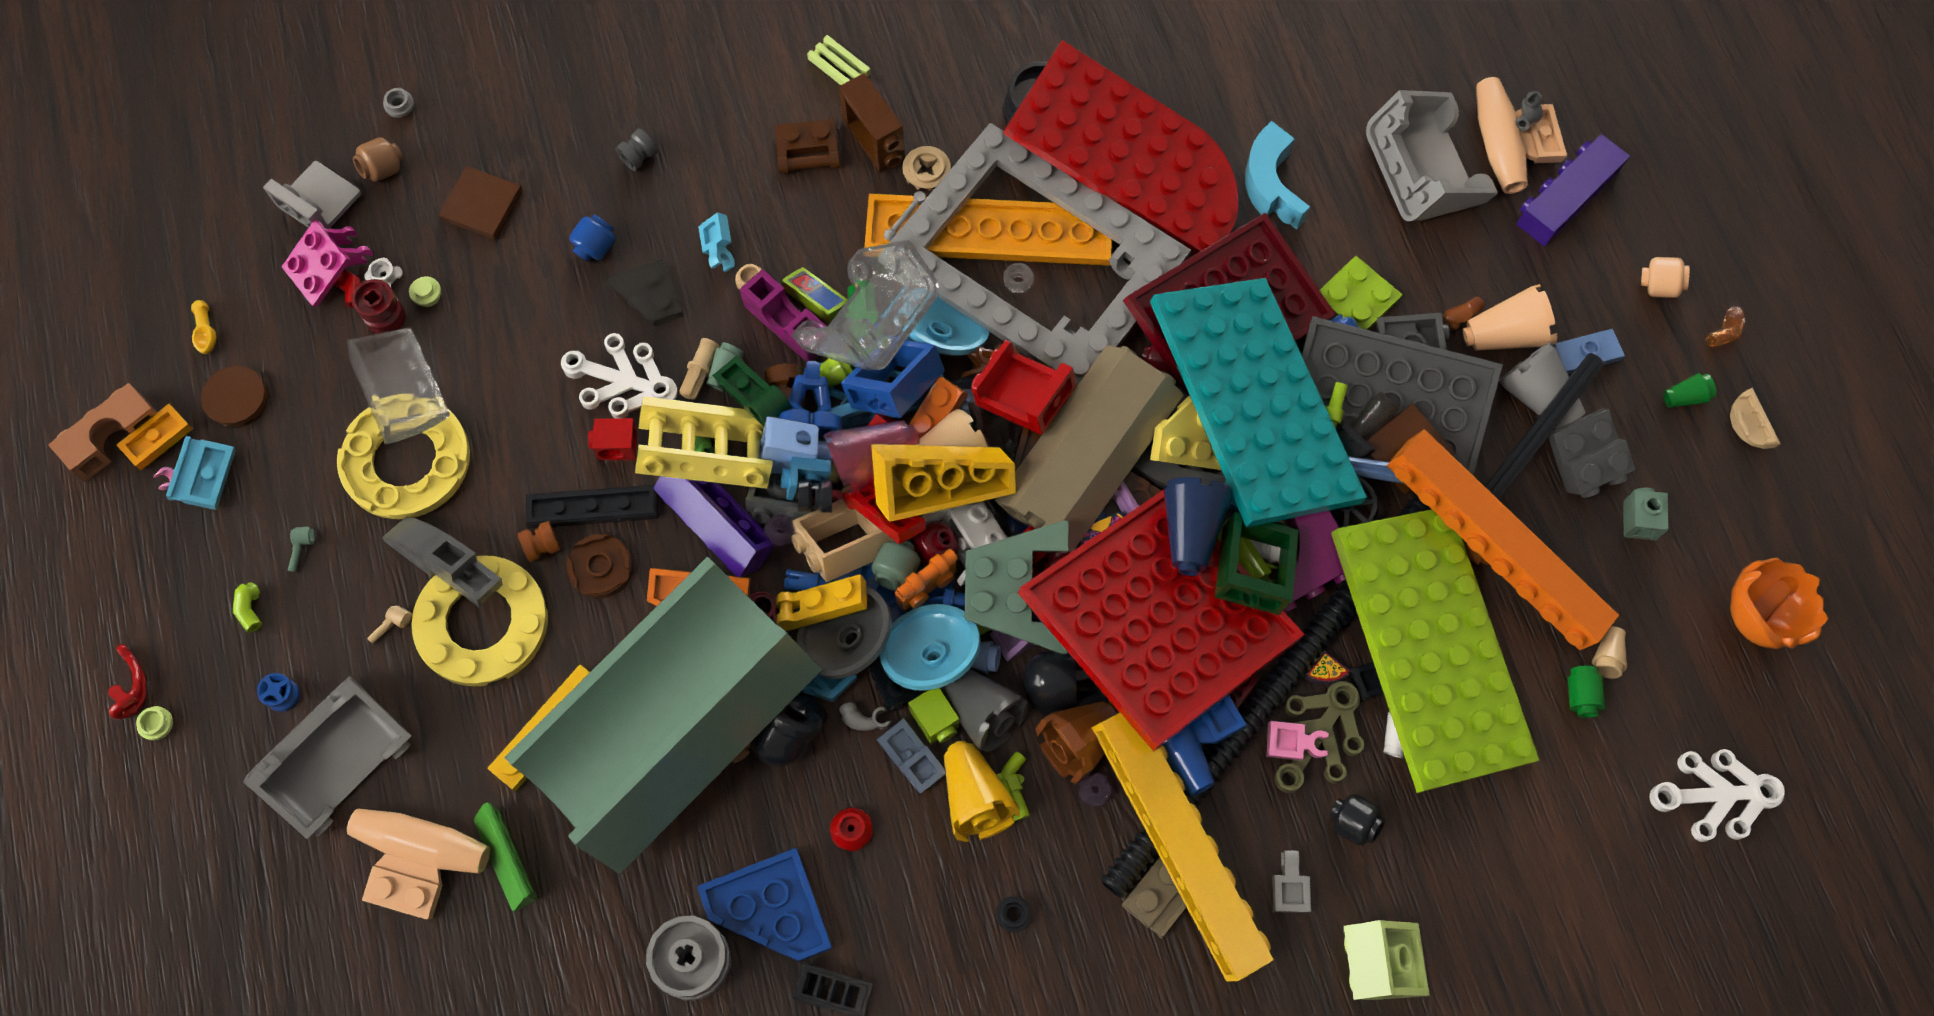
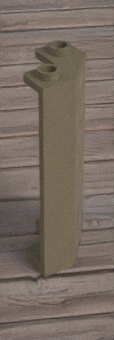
M1106 345L1046 431L1016 470V494L998 497L995 501L1014 519L1033 526L1035 529L1060 521H1069L1068 552L1074 551L1152 441L1155 427L1163 419L1169 417L1184 396L1175 386L1176 380L1168 373L1157 370L1139 358L1128 347L1122 346L1118 348Z

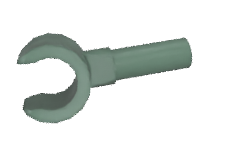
M308 526L296 527L290 533L293 551L287 571L296 572L303 545L314 544L315 531Z

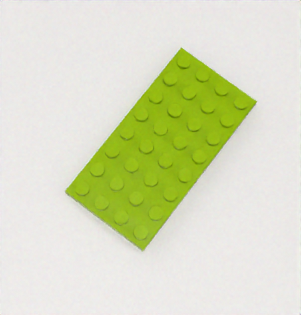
M1432 509L1337 528L1332 531L1331 535L1416 792L1420 793L1540 761L1462 538L1453 529L1446 526L1443 519Z

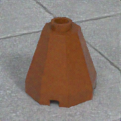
M1101 701L1053 712L1040 721L1035 731L1037 737L1043 734L1045 739L1040 744L1041 750L1060 776L1066 778L1072 775L1071 782L1078 784L1094 769L1105 753L1091 727L1118 714L1119 711L1115 706Z

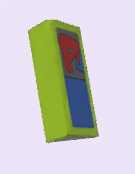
M804 267L786 276L781 281L786 293L829 325L848 306V300Z

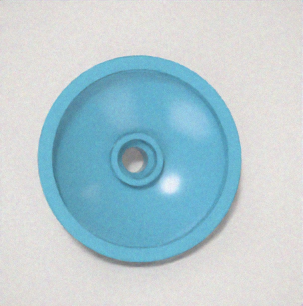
M925 288L915 289L906 293L901 298L897 308V318L905 333L915 342L936 345L937 351L942 355L961 356L970 354L979 346L983 347L989 335V330L980 326Z
M932 604L913 609L892 623L888 642L880 654L883 669L892 681L908 689L932 690L946 686L962 677L976 661L981 645L977 625L964 620L965 611L951 605Z

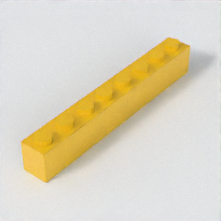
M1120 712L1091 727L1225 980L1240 981L1273 961L1274 959L1269 952L1271 946L1267 937L1256 928L1252 920L1253 911L1244 899L1240 898L1235 889L1236 880L1232 872L1221 863L1217 855L1219 854V849L1216 842L1210 835H1206L1200 823L1202 818L1195 805L1189 803L1183 792L1185 786L1182 779L1176 772L1171 770L1167 762L1168 755L1164 746L1162 745L1156 751H1153Z

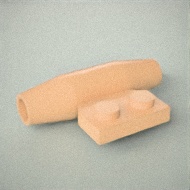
M1490 77L1481 80L1476 85L1480 130L1489 163L1504 193H1517L1528 186L1526 158L1534 161V163L1562 162L1567 157L1553 104L1541 105L1543 109L1541 120L1528 130L1520 131L1515 122L1522 115V108L1515 112L1500 79Z
M358 808L352 813L347 826V834L385 853L372 867L362 901L426 920L433 918L443 884L441 882L440 869L481 874L490 857L489 846L453 828L402 813Z

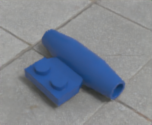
M1229 695L1163 745L1168 755L1167 762L1171 770L1180 776L1185 790L1190 797L1206 791L1215 784L1201 744H1217L1246 728L1245 721Z

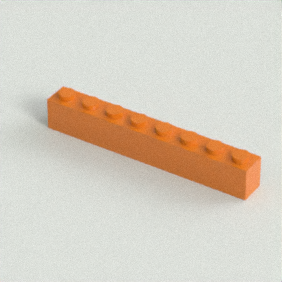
M1425 429L1409 439L1386 465L1395 474L1396 478L1405 483L1419 497L1422 503L1429 506L1442 518L1446 526L1453 529L1465 540L1470 549L1477 552L1488 562L1494 572L1516 589V592L1534 606L1546 621L1557 628L1570 644L1582 650L1599 643L1619 614Z

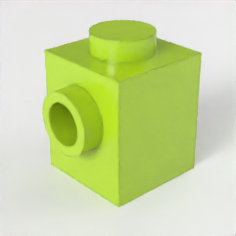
M940 688L928 690L908 703L910 713L930 744L937 740L940 743L946 742L956 735V729L959 727V718Z

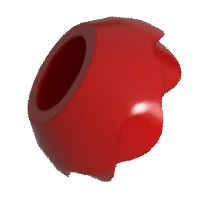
M853 807L839 811L833 817L830 824V834L833 843L837 847L851 852L860 850L873 836L871 818L864 811ZM854 826L855 829L854 831L850 832L848 831V827Z

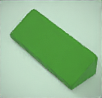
M488 802L483 804L474 818V824L483 844L490 847L489 859L511 910L515 912L536 902L537 897L499 809Z

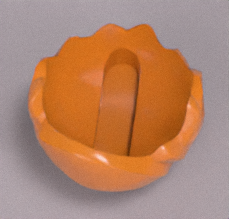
M1777 557L1763 561H1754L1741 571L1732 588L1730 604L1732 619L1744 637L1761 647L1780 649L1786 646L1793 649L1798 645L1810 643L1821 635V627L1829 618L1823 611L1824 598L1817 593V587L1820 582L1819 577L1806 573L1800 564L1784 563Z

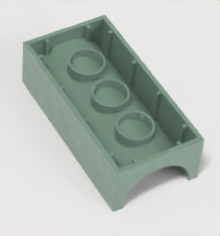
M707 556L505 756V759L511 766L535 784L575 827V830L568 837L577 847L618 874H621L822 669Z

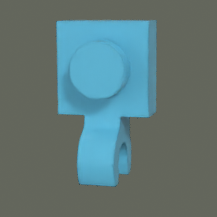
M717 212L699 225L698 228L702 252L709 255L710 267L716 268L722 263L723 271L727 272L735 265L732 254L726 248L731 243L727 215Z

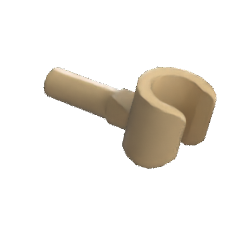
M391 606L386 612V620L367 639L374 644L394 624L400 628L406 627L410 623L413 614L400 606Z

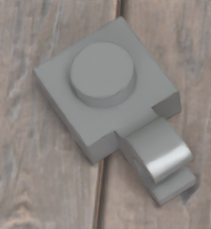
M1284 850V852H1281L1283 875L1272 876L1273 912L1310 913V876H1299V851Z

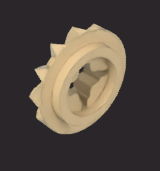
M922 146L907 154L902 168L908 184L911 183L917 190L926 188L931 191L951 170V164L948 156L940 149ZM921 164L927 168L932 166L933 175L927 172L921 173Z

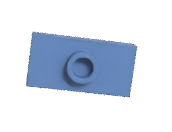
M1613 329L1558 342L1553 345L1568 374L1573 373L1589 353L1599 356L1603 360L1604 365L1621 361L1625 356Z

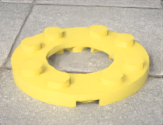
M405 395L382 400L360 413L347 428L346 432L348 434L342 448L338 449L337 469L341 483L346 492L360 507L383 518L404 519L405 517L415 518L425 515L443 505L454 495L462 484L469 467L470 446L464 428L447 407L434 400L432 402L413 395ZM403 430H416L428 435L433 441L436 450V456L428 475H425L419 482L408 486H394L381 481L376 475L374 458L376 450L383 440L391 434Z
M476 556L480 563L502 578L503 586L496 592L505 597L511 607V623L507 633L498 643L487 649L473 651L461 648L452 640L449 634L448 615L451 607L463 596L437 575L433 576L421 591L412 615L413 640L424 662L444 679L464 686H487L488 683L505 677L508 679L520 672L539 651L548 626V610L546 609L543 592L525 569L510 560L496 556Z

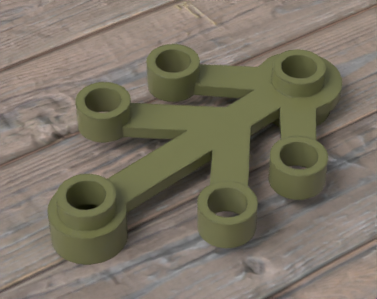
M1345 681L1332 684L1326 694L1307 697L1293 695L1288 698L1284 706L1286 713L1295 718L1300 717L1305 710L1327 708L1319 719L1294 723L1305 725V735H1310L1320 730L1329 733L1327 739H1316L1314 744L1318 749L1322 743L1323 750L1328 751V755L1325 756L1327 766L1324 769V777L1332 784L1341 782L1346 776V767L1341 763L1333 725L1339 716L1346 737L1342 742L1343 752L1353 757L1359 755L1364 749V740L1359 736L1353 712L1359 706L1360 694L1354 685ZM1337 695H1345L1348 700L1347 704L1339 703ZM1290 702H1298L1301 705V710H1292ZM1348 741H1356L1359 746L1358 750H1351L1348 747ZM1304 751L1302 760H1292L1290 764H1284L1277 770L1274 781L1280 791L1293 793L1302 786L1304 782L1302 771L1312 758L1307 751ZM1331 767H1336L1340 770L1341 776L1339 778L1331 776L1329 771ZM1285 774L1292 776L1294 780L1293 785L1284 784L1282 776Z

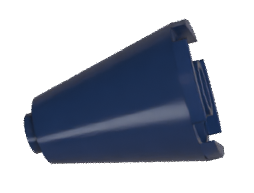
M1180 477L1169 480L1168 485H1165L1164 497L1172 565L1182 575L1197 576L1199 571L1206 570L1232 501V490L1227 485L1212 480L1211 486L1200 484L1201 478Z

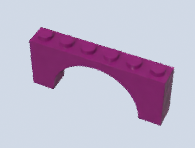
M1330 511L1286 519L1289 527L1297 529L1299 532L1293 600L1283 610L1285 613L1297 607L1294 600L1303 595L1309 600L1324 592L1323 584L1333 579L1338 584L1346 579L1331 532L1339 527Z

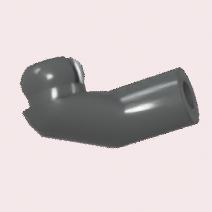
M1529 92L1522 101V115L1515 122L1520 131L1528 130L1543 117L1541 106L1543 96L1539 92Z

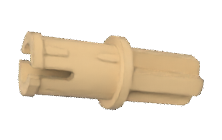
M702 338L693 361L688 362L687 368L689 370L679 390V393L684 398L695 400L698 397L705 378L709 376L716 348L720 347L715 341Z

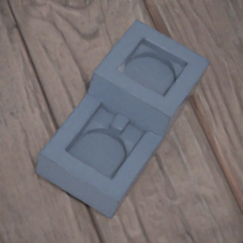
M904 718L876 739L919 794L946 774L943 766L927 745L922 743Z

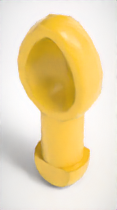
M197 300L191 306L196 320L192 342L199 352L209 354L216 344V331L209 324L208 304L203 300Z

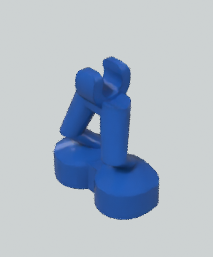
M807 361L803 375L795 377L788 400L792 407L790 410L780 413L779 418L816 425L819 428V439L837 438L842 434V418L829 412L832 407L828 380L826 377L819 376V362ZM807 390H814L819 408L814 413H810L800 405Z

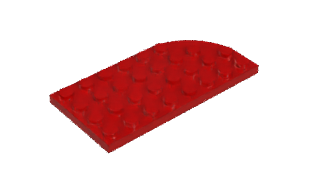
M1062 40L1008 123L1003 134L1089 189L1112 199L1191 249V253L1194 255L1229 235L1238 213V189L1231 165L1218 144L1203 129Z

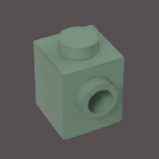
M1647 487L1634 490L1623 501L1624 537L1657 541L1669 530L1668 493L1655 492V489Z

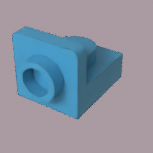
M791 457L788 469L783 468L781 475V488L786 489V500L793 501L797 485H799V479H808L812 483L828 480L831 473V460Z

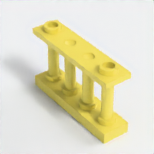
M643 396L639 429L649 430L648 445L639 444L635 473L768 488L773 461L760 459V441L764 427L745 409ZM662 432L682 434V448L662 447ZM695 436L715 438L714 453L695 451ZM728 440L747 442V457L728 455Z

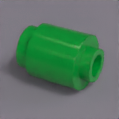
M1595 666L1571 668L1570 676L1567 677L1570 711L1576 712L1577 716L1581 718L1599 716V712L1606 708L1603 676L1599 674V670Z

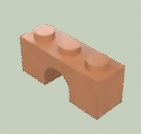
M127 383L124 387L114 391L98 407L88 411L81 420L69 429L62 431L48 446L71 472L86 482L112 462L104 452V443L107 437L119 430H125L131 434L155 415L157 411L130 383Z

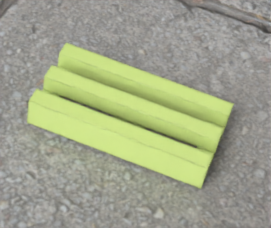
M828 35L823 38L824 42L822 44L819 42L815 46L816 50H810L807 53L809 61L840 85L850 80L822 59L821 55H824L838 69L844 71L851 78H855L863 73L867 77L871 74L870 68Z

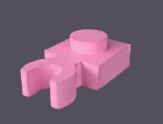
M1270 721L1268 723L1266 757L1302 760L1304 751H1307L1314 758H1323L1328 755V751L1318 750L1314 743L1316 739H1327L1329 733L1320 730L1310 735H1305L1304 724Z

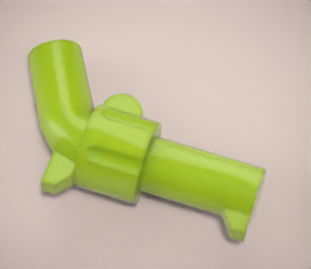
M1015 752L1004 765L1001 773L996 774L1018 805L1020 815L1019 817L1014 815V822L1030 816L1021 794L1023 789L1021 784L1024 782V777L1021 774H1016L1026 761L1025 757L1019 752Z

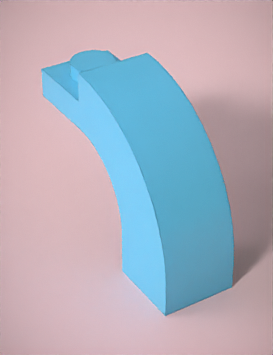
M1271 121L1258 134L1252 145L1245 170V186L1252 204L1261 215L1266 213L1269 216L1274 211L1281 221L1298 229L1305 222L1310 206L1281 183L1276 173V168L1290 155L1295 139Z

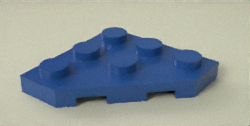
M797 848L697 886L707 919L712 923L798 962L833 949Z

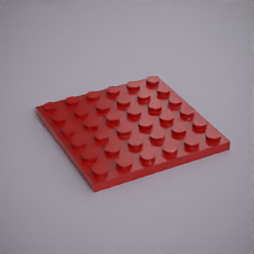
M1164 490L1022 585L1018 591V595L1153 751L1164 745L1304 636V633L1284 611L1276 615L1215 598L1221 542L1218 539L1206 570L1199 571L1197 576H1186L1178 572V569L1172 565ZM1238 562L1237 573L1252 577Z

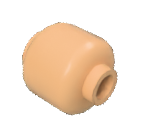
M1654 257L1650 261L1649 268H1642L1641 286H1647L1648 294L1651 297L1677 298L1682 294V290H1688L1690 267L1689 265H1684V261L1678 257Z

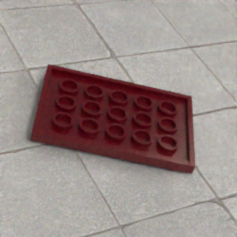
M1263 213L1129 294L1123 300L1188 396V390L1150 304L1154 294L1266 278L1295 341L1307 334L1312 316L1329 320L1336 315L1266 213Z

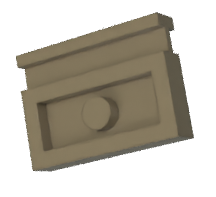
M1160 857L1121 905L1148 929L1150 928L1160 939H1162L1186 908Z

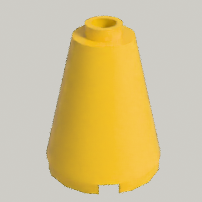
M958 741L950 745L948 751L944 754V765L951 825L956 839L969 842L968 836L978 834L980 840L1009 828L1014 823L1012 818L1014 814L1018 817L1020 815L1018 805L975 744L967 743L966 741Z

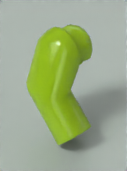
M252 582L246 585L240 584L235 589L233 614L247 633H253L262 626V622L251 609V601L258 599L260 594L258 586Z

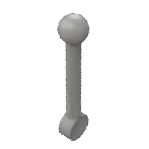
M918 191L914 194V201L891 229L885 230L884 238L891 241L896 235V231L914 209L926 199L925 193Z

